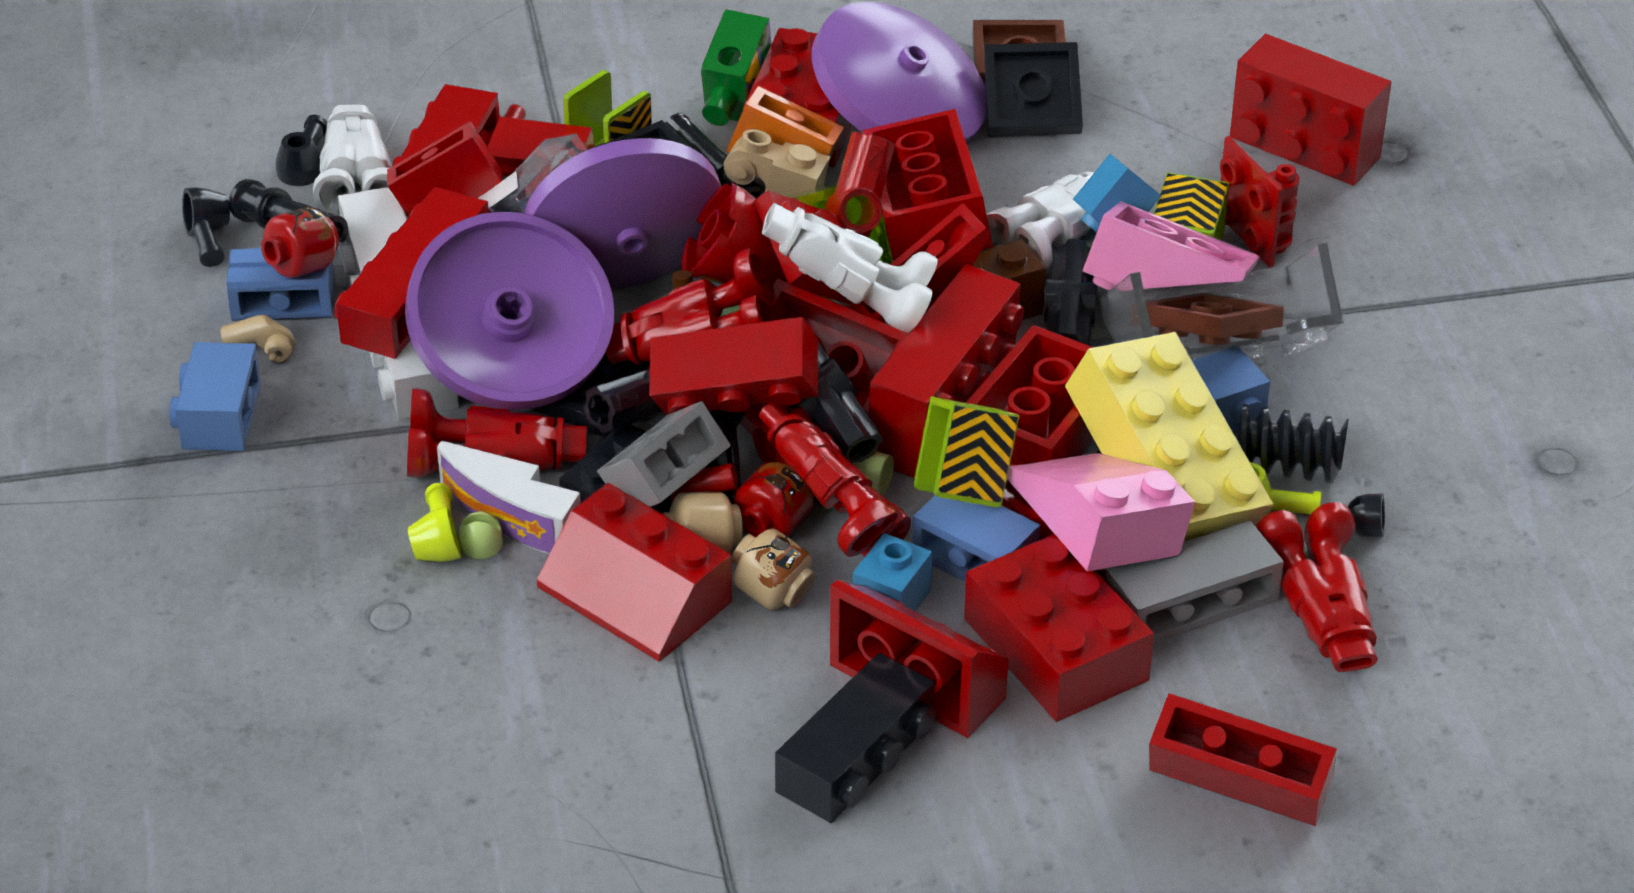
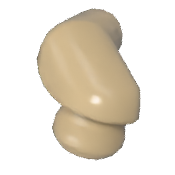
M267 315L253 316L221 326L220 329L223 343H256L264 349L266 354H269V360L277 363L288 360L296 344L291 331Z

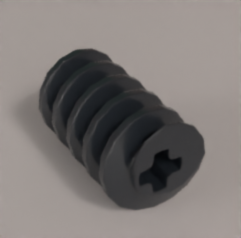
M1243 403L1237 441L1249 462L1253 463L1256 457L1260 459L1261 467L1265 470L1266 474H1270L1278 460L1281 462L1283 476L1291 477L1296 466L1301 464L1304 479L1312 480L1318 468L1323 467L1326 483L1333 484L1342 468L1349 419H1346L1339 432H1335L1332 416H1325L1319 428L1314 429L1311 413H1304L1298 425L1293 426L1290 411L1284 409L1277 422L1272 423L1269 408L1263 406L1256 419L1251 420L1248 405Z

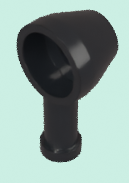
M316 114L309 115L305 120L303 132H293L283 137L276 157V173L280 181L291 186H305L314 183L320 174L319 156L321 153L317 146L321 137L327 131V121L325 118Z
M185 188L182 196V214L185 230L188 236H195L200 250L199 259L201 264L206 267L217 266L223 262L225 255L223 249L218 245L214 231L229 224L230 207L227 195L205 188Z

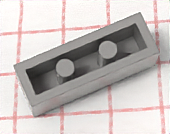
M1251 520L1183 542L1179 556L1106 568L1105 582L1154 632L1153 643L1277 602L1279 600L1284 561Z

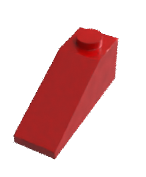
M962 203L890 265L902 266L914 254L919 252H927L938 259L935 272L926 286L932 290V297L926 310L927 312L965 264L973 266L991 233ZM863 301L859 304L852 303L850 305L854 311L887 324L882 315Z

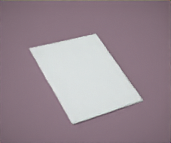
M514 172L478 199L488 201V207H492L518 188L517 173Z

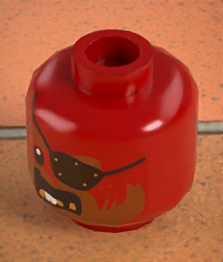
M305 207L272 217L264 229L261 251L265 261L281 276L296 278L326 269L334 260L339 245V235L336 226L330 218L317 209Z
M768 462L760 466L740 486L736 492L734 504L739 506L742 527L748 534L757 537L768 529H776L788 537L811 513L814 499L810 488L787 463Z

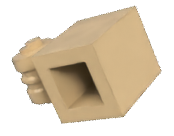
M749 129L736 141L724 161V171L728 178L736 184L746 185L751 183L755 177H759L766 185L765 192L770 190L818 207L830 156L818 153L813 148L802 144L794 145L784 142L782 146L771 142V137L766 132Z

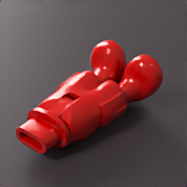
M754 248L739 251L733 261L734 277L720 286L715 287L708 279H700L685 286H679L669 292V295L644 304L631 313L622 314L620 322L613 325V332L606 349L609 362L612 365L631 360L635 365L650 362V337L779 320L775 307L769 301L775 298L774 288L767 268L758 252ZM740 305L739 310L720 316L723 309Z
M412 388L407 477H426L434 471H439L437 446L441 441L452 444L465 443V445L460 446L538 465L539 471L551 468L554 470L561 469L562 462H578L586 455L587 426L563 425V417H558L557 427H555L556 422L552 417L509 412L507 409L484 406H471L467 409L466 419L450 418L438 413L433 396L428 390Z
M772 402L762 408L759 418L770 429L767 433V440L777 448L784 461L807 484L825 508L829 509L833 506L839 513L848 512L849 518L841 527L837 538L838 547L847 557H854L861 553L865 558L883 533L901 540L905 539L911 527V518L901 507L890 502L872 488L873 481L842 454L837 443L834 442V439L827 432L823 433L816 425L799 415L790 414L780 404Z
M1329 502L1319 506L1311 513L1307 520L1304 537L1297 517L1292 512L1279 510L1264 516L1257 523L1256 528L1284 561L1283 570L1285 574L1281 580V587L1290 608L1297 617L1301 618L1308 638L1318 646V650L1323 657L1331 658L1334 669L1337 672L1361 670L1375 665L1378 658L1373 647L1376 644L1377 636L1373 629L1372 617L1367 604V585L1354 558L1350 559L1347 555H1342L1344 547L1350 541L1355 530V521L1350 509L1345 504L1339 502ZM1304 542L1308 550V553L1314 561L1306 559L1304 553Z

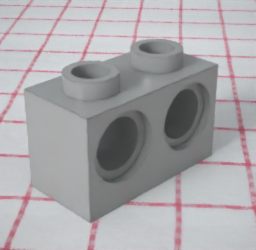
M700 401L667 415L597 470L605 484H612L650 507L661 503L731 445L703 402Z

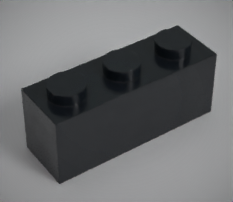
M879 652L775 752V792L827 822L832 823L847 807L852 808L861 801L867 787L882 772L888 773L895 767L902 752L916 738L922 739L929 733L937 715V711L934 708L935 682Z

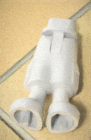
M338 105L329 116L325 144L319 156L320 174L315 179L312 187L314 200L321 211L340 215L338 196L356 193L355 183L362 186L361 192L388 187L387 169L392 167L391 156L382 141L375 116L365 105Z
M1087 171L1078 175H1066L1062 179L1053 182L1051 186H1044L1024 195L1020 199L1018 206L1011 208L1002 207L987 213L993 248L1022 239L1046 267V276L1050 272L1053 263L1051 245L1061 247L1068 239H1079L1091 229L1081 220L1086 211L1073 198L1094 172Z
M776 203L770 207L765 217L762 234L780 243L779 251L784 256L789 254V258L799 267L800 272L818 281L822 280L831 289L836 290L855 304L863 301L882 315L888 325L909 333L915 328L926 312L932 297V290L926 286L937 266L938 259L927 252H919L914 254L904 265L899 267L879 260L883 249L877 242L857 234L853 230L843 229L814 214L805 213V210L797 207L794 212Z

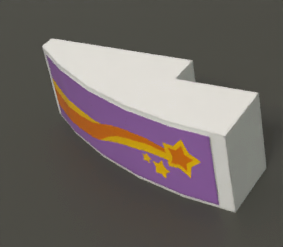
M441 441L437 446L440 483L450 487L452 499L469 514L483 511L493 515L499 521L503 536L534 550L550 554L570 512L580 504V492L540 482L538 465Z

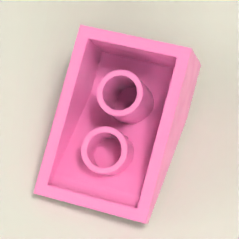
M1120 201L1103 215L1083 272L1093 275L1092 281L1096 285L1114 292H1121L1122 287L1128 290L1237 282L1243 281L1256 266L1260 256Z
M1094 453L1011 466L1007 476L1010 483L1087 572L1179 556L1181 553L1195 501L1164 469Z

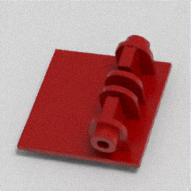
M1227 136L1224 140L1223 159L1220 162V181L1230 183L1225 225H1228L1245 242V245L1251 252L1260 256L1259 258L1269 268L1274 267L1276 253L1285 252L1293 241L1292 232L1296 217L1295 210L1297 208V199L1295 197L1297 196L1300 184V176L1296 173V168L1290 164H1281L1275 171L1267 173L1230 136Z

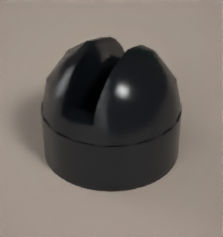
M1375 493L1356 496L1348 505L1355 521L1354 532L1364 536H1384V494Z

